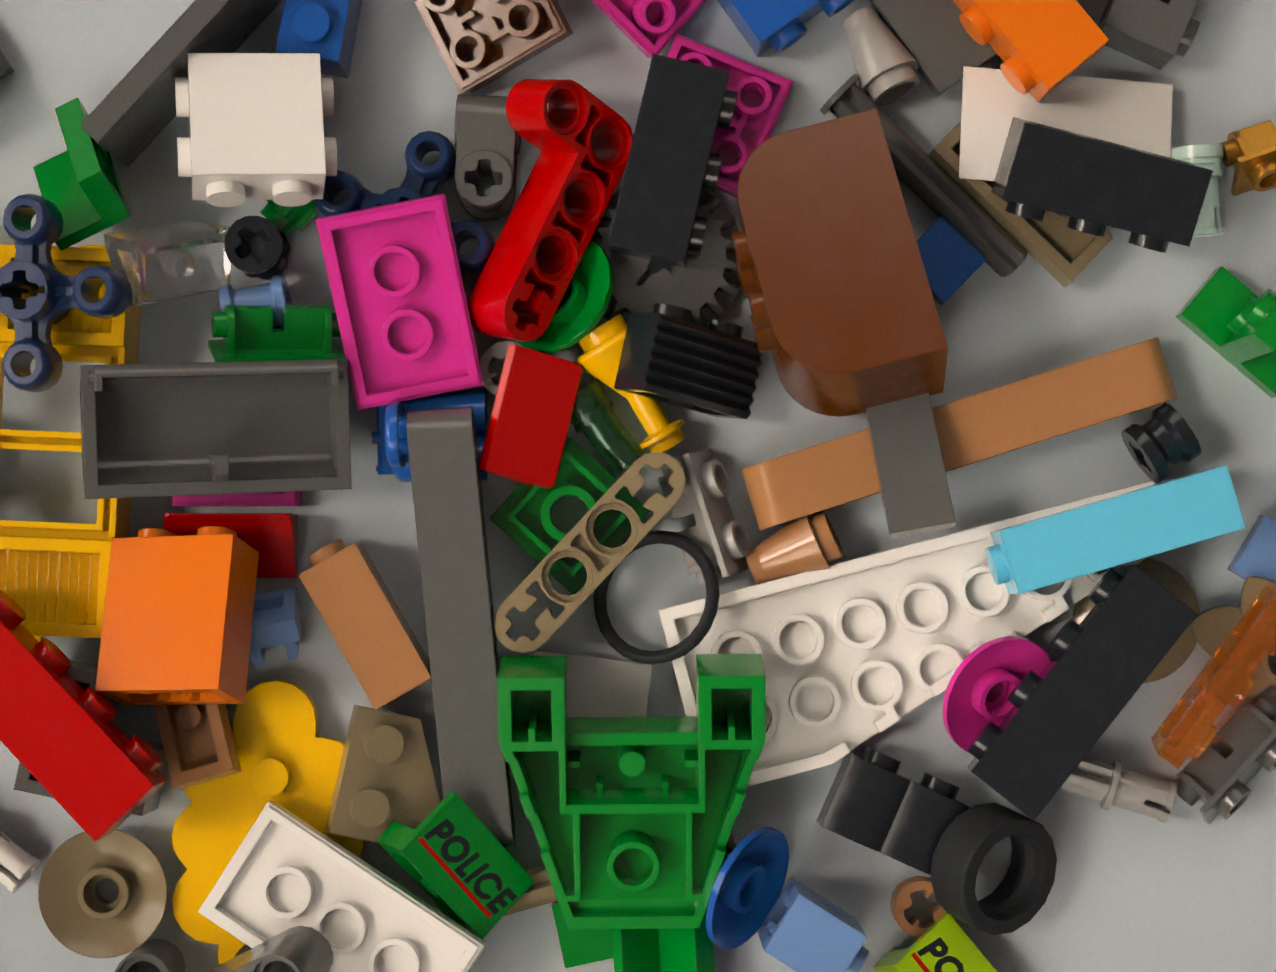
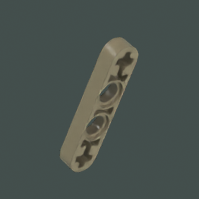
M652 452L644 454L637 459L506 598L497 610L494 620L496 636L503 646L514 652L527 653L535 651L545 644L678 502L684 492L686 479L683 468L675 458L666 453ZM648 465L651 469L657 471L665 465L672 471L668 484L673 491L666 498L659 493H655L642 505L643 508L653 512V516L646 523H642L634 509L625 502L616 499L615 496L622 488L626 487L633 498L645 483V480L639 474L641 470ZM604 511H620L630 520V537L620 547H605L594 536V522ZM560 558H576L586 568V584L576 594H560L550 583V569ZM537 581L547 598L564 606L565 609L557 618H554L552 612L547 607L535 621L536 627L541 631L538 637L533 640L529 636L523 635L515 640L508 633L513 622L507 615L514 607L521 612H525L539 599L527 592L534 582Z

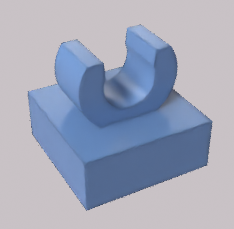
M297 587L255 594L249 654L255 666H264L265 648L277 645H284L289 661L297 660L302 621V605Z

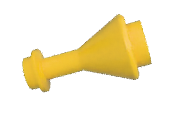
M618 314L594 328L588 335L578 341L584 353L577 358L576 364L582 366L583 370L628 400L648 434L639 444L641 449L648 447L651 453H663L686 438L681 429L685 422L683 419L670 422L657 400L614 389L627 330L625 320L621 314Z

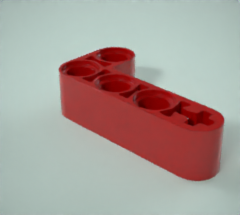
M523 79L513 86L506 100V116L510 126L519 135L541 150V153L469 298L468 310L471 324L479 333L487 336L527 342L534 341L543 335L563 298L627 165L633 140L630 125L617 112L582 85L571 79Z

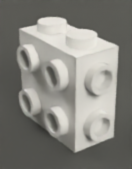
M188 53V77H175L176 117H189L190 137L177 138L178 177H191L192 200H206L208 204L217 207H234L243 204L246 200H273L274 203L281 206L295 207L308 204L312 199H323L326 176H337L336 137H324L323 117L334 116L333 78H321L320 53Z

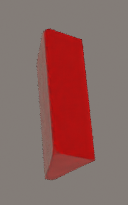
M509 344L478 469L517 484L548 489L553 488L556 483L583 372L582 366L566 359L519 345Z
M164 513V529L176 533L177 536L197 535L198 529L205 526H219L236 531L238 538L259 552L257 578H298L297 514Z

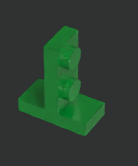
M1221 266L1213 271L1175 317L1268 396L1274 398L1276 397V292L1268 288L1258 297Z

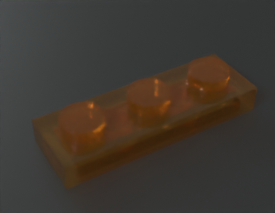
M1266 586L1263 588L1151 737L1157 755L1179 769L1188 756L1196 759L1206 750L1217 730L1212 725L1227 704L1234 708L1247 696L1256 678L1251 673L1266 653L1271 656L1276 654L1275 592Z

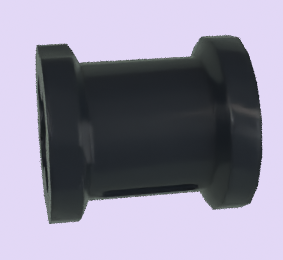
M245 216L238 219L228 228L224 238V251L228 260L250 278L271 280L273 275L282 274L288 266L291 246L287 237L268 219L260 216ZM255 236L267 242L264 248L268 256L260 262L250 255L252 249L248 242Z

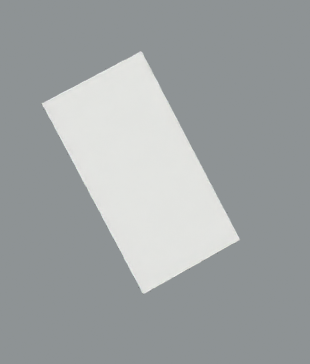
M963 66L959 179L995 181L1013 117L1171 158L1173 84L1071 75L1042 100L1037 102L1029 92L1023 95L1015 90L1007 81L1001 69Z

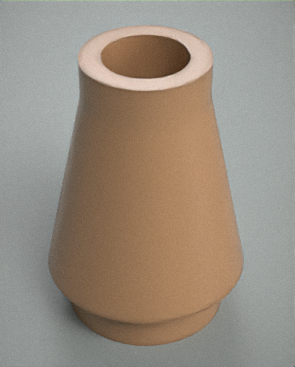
M822 510L813 515L792 520L760 544L750 548L749 555L745 558L756 583L761 584L803 572L830 569L831 562L844 557L836 532L826 512Z

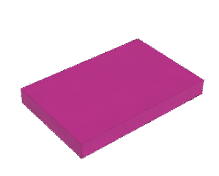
M445 193L316 219L345 357L348 360V371L357 410L484 385Z

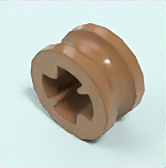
M922 876L910 877L899 883L892 893L890 902L892 916L903 931L914 937L923 935L942 915L947 914L937 901V904L929 908L931 919L927 922L919 923L915 915H912L910 920L905 918L903 910L912 905L911 893L922 890V894L926 898H929L932 893L934 894L931 879Z

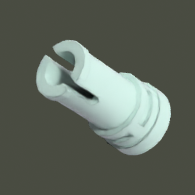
M1196 144L1171 149V158L1213 170L1192 238L1224 234L1223 227H1221L1218 178L1223 177V170H1220L1222 158H1224L1223 144Z

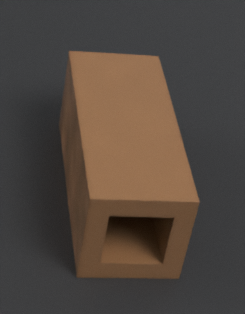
M338 539L308 556L313 567L298 576L374 709L377 710L431 679L428 657L363 544L353 543L346 547L342 539Z

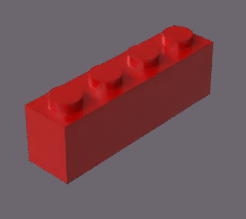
M0 590V741L96 842L117 829L168 780L157 769L162 764V760L157 752L138 735H134L130 739L112 721L117 715L112 704L102 694L96 692L95 688L89 686L85 690L82 689L67 673V670L72 667L67 656L46 638L38 642L22 624L27 618L25 612L8 594Z

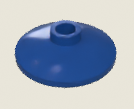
M769 826L758 828L748 834L729 856H724L710 893L706 913L707 935L714 945L724 950H731L747 942L762 926L779 897L789 862L788 842L784 834L779 830Z

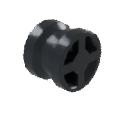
M1166 402L1153 410L1150 421L1144 425L1132 424L1121 432L1122 439L1129 453L1141 470L1155 483H1159L1168 477L1171 472V466L1177 462H1190L1202 454L1200 444L1190 426L1179 412Z

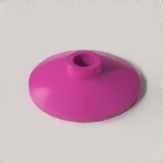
M1006 636L991 640L969 654L954 672L944 695L943 721L950 738L967 752L971 742L990 720L997 726H1000L1015 707L1007 700L1008 696L1029 670L1034 671L1038 675L1042 673L1051 661L1048 654L1033 641L1018 636Z

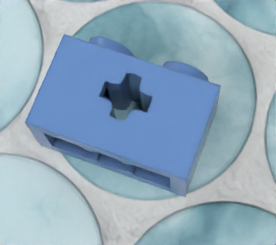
M792 877L787 881L762 926L757 931L763 950L796 972H859L869 950L862 946L867 939V935L854 916Z

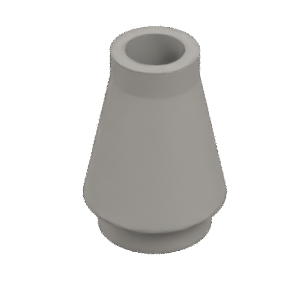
M874 6L862 8L849 15L843 21L842 27L848 37L857 76L859 77L860 88L868 96H871L874 103L878 106L891 104L907 96L918 87L920 79L916 71L919 63L881 19Z

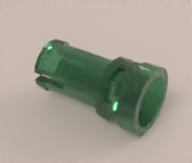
M596 379L577 393L570 423L573 424L574 430L577 433L582 431L609 467L611 474L615 477L646 454V451L641 449L611 409L614 403L611 400L609 401L604 391L605 388Z

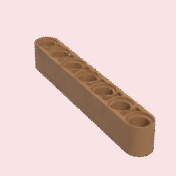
M1157 337L934 407L932 410L945 472L1153 407L1177 399L1178 396L1159 338ZM868 429L740 470L760 531L881 493Z

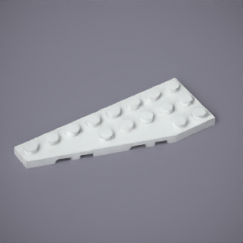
M1154 481L832 564L830 569L803 572L719 594L717 614L709 632L700 644L689 653L672 661L686 716H696V654H761L765 672V742L759 759L755 761L747 787L832 765L876 733H881L899 721L902 716L931 697L945 691L956 669L978 647L1000 637H1025L1089 595L1098 581L1110 569L1107 568L1021 594H1008L1005 583L996 585L988 566L985 549L994 546L990 532L1154 485ZM1148 557L1117 565L1112 568L1120 574L1121 571L1125 568V566H1136ZM706 598L658 610L668 648L679 644L691 634L702 616Z

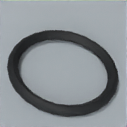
M651 531L629 554L646 545L669 544L683 549L694 558L700 567L706 586L704 611L699 623L691 634L679 644L664 650H641L629 645L617 634L609 619L606 600L609 582L616 568L594 591V615L600 632L608 644L620 655L638 663H666L686 655L700 644L709 632L717 614L720 597L719 582L713 563L698 544L676 532Z

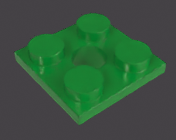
M567 435L556 483L553 488L548 489L520 484L489 519L539 564L567 534L559 531L552 522L551 511L554 504L563 497L575 496L585 502L589 511L617 480ZM625 487L615 496L616 499L631 506L641 521L650 512L642 507L643 503L635 496L632 498ZM604 511L594 522V536L605 547H618L631 533L630 520L620 511ZM560 558L550 569V575L572 595L576 594L586 583V568L576 558Z

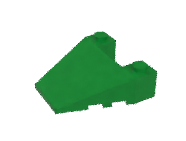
M696 654V716L568 718L567 655L502 656L497 676L499 745L505 761L509 763L520 792L519 798L527 819H530L539 843L540 855L568 930L700 928L714 881L726 853V844L736 816H739L745 799V790L765 742V672L761 654Z

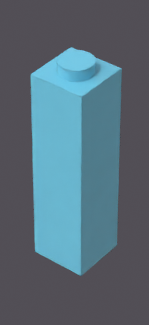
M1224 465L990 532L994 546L987 547L985 552L988 566L996 585L1005 583L1008 594H1021L1245 529L1246 527L1228 467Z

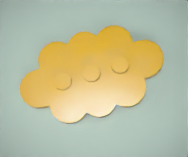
M284 680L260 683L246 692L245 704H237L232 733L242 772L184 789L192 804L177 818L171 834L173 850L187 868L176 883L173 893L174 917L181 929L194 940L209 944H219V965L234 958L245 943L198 911L267 802H277L359 858H362L365 847V840L325 831L345 743L342 740L327 736H318V710L310 694L299 685Z

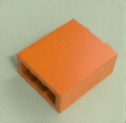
M219 526L201 527L198 529L197 535L177 536L176 533L169 530L146 528L139 530L137 537L112 538L95 691L124 706L245 704L259 552L238 538L236 531Z

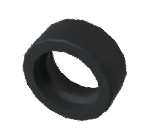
M986 803L971 807L958 815L942 833L933 854L930 879L935 899L948 914L979 931L990 935L1014 932L1032 920L1045 904L1053 886L1057 864L1053 839L1041 823L1033 821L1000 804ZM1010 835L1012 853L1005 877L991 894L977 901L975 886L981 863L997 842Z

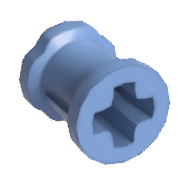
M284 274L273 275L270 283L233 289L230 284L219 287L221 311H224L225 305H271L273 308L272 327L281 326L283 329L284 305H293Z

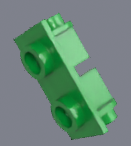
M225 305L224 311H212V336L223 337V340H208V347L215 362L346 359L336 340L332 339V337H341L336 311H331L330 305H284L283 329H272L273 308L271 305Z

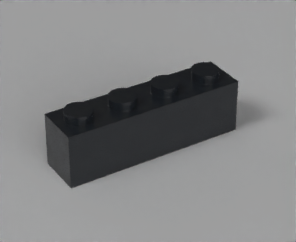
M1135 565L1125 566L1120 574L1111 567L1103 575L1087 597L1095 606L1079 625L1073 619H1070L1061 628L1047 647L1055 655L1040 675L1032 670H1029L1007 698L1015 706L1000 726H997L990 720L967 748V752L974 756V759L967 766L968 769L1033 821L1197 616L1195 611Z

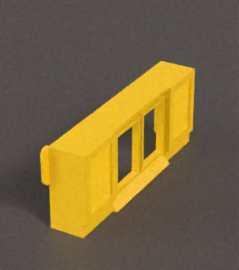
M0 244V268L8 262L14 261L15 245ZM83 245L79 248L68 247L63 250L52 246V261L63 274L67 276L78 275L86 267L97 264L109 266L123 273L132 288L130 305L125 312L117 317L102 319L89 316L80 309H72L66 318L52 325V346L59 352L62 362L138 364L143 266L145 264L143 252L133 246ZM105 284L99 290V300L105 295ZM39 287L37 290L29 291V294H22V299L27 300L31 296H37L38 293H45V288ZM0 312V449L82 453L80 432L1 429L4 385L2 362L7 349L14 344L15 329L10 318ZM132 497L98 499L96 524L0 520V590L8 594L25 612L27 618L22 624L38 642L42 640L43 636L101 638L112 538L130 537Z

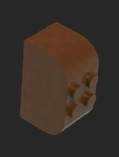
M877 108L786 131L763 142L751 153L741 170L737 193L742 230L733 232L731 235L736 253L735 264L743 294H748L752 312L750 318L759 353L771 351L778 377L787 393L808 410L836 417L864 413L866 408L929 393V396L942 393L944 391L948 345Z

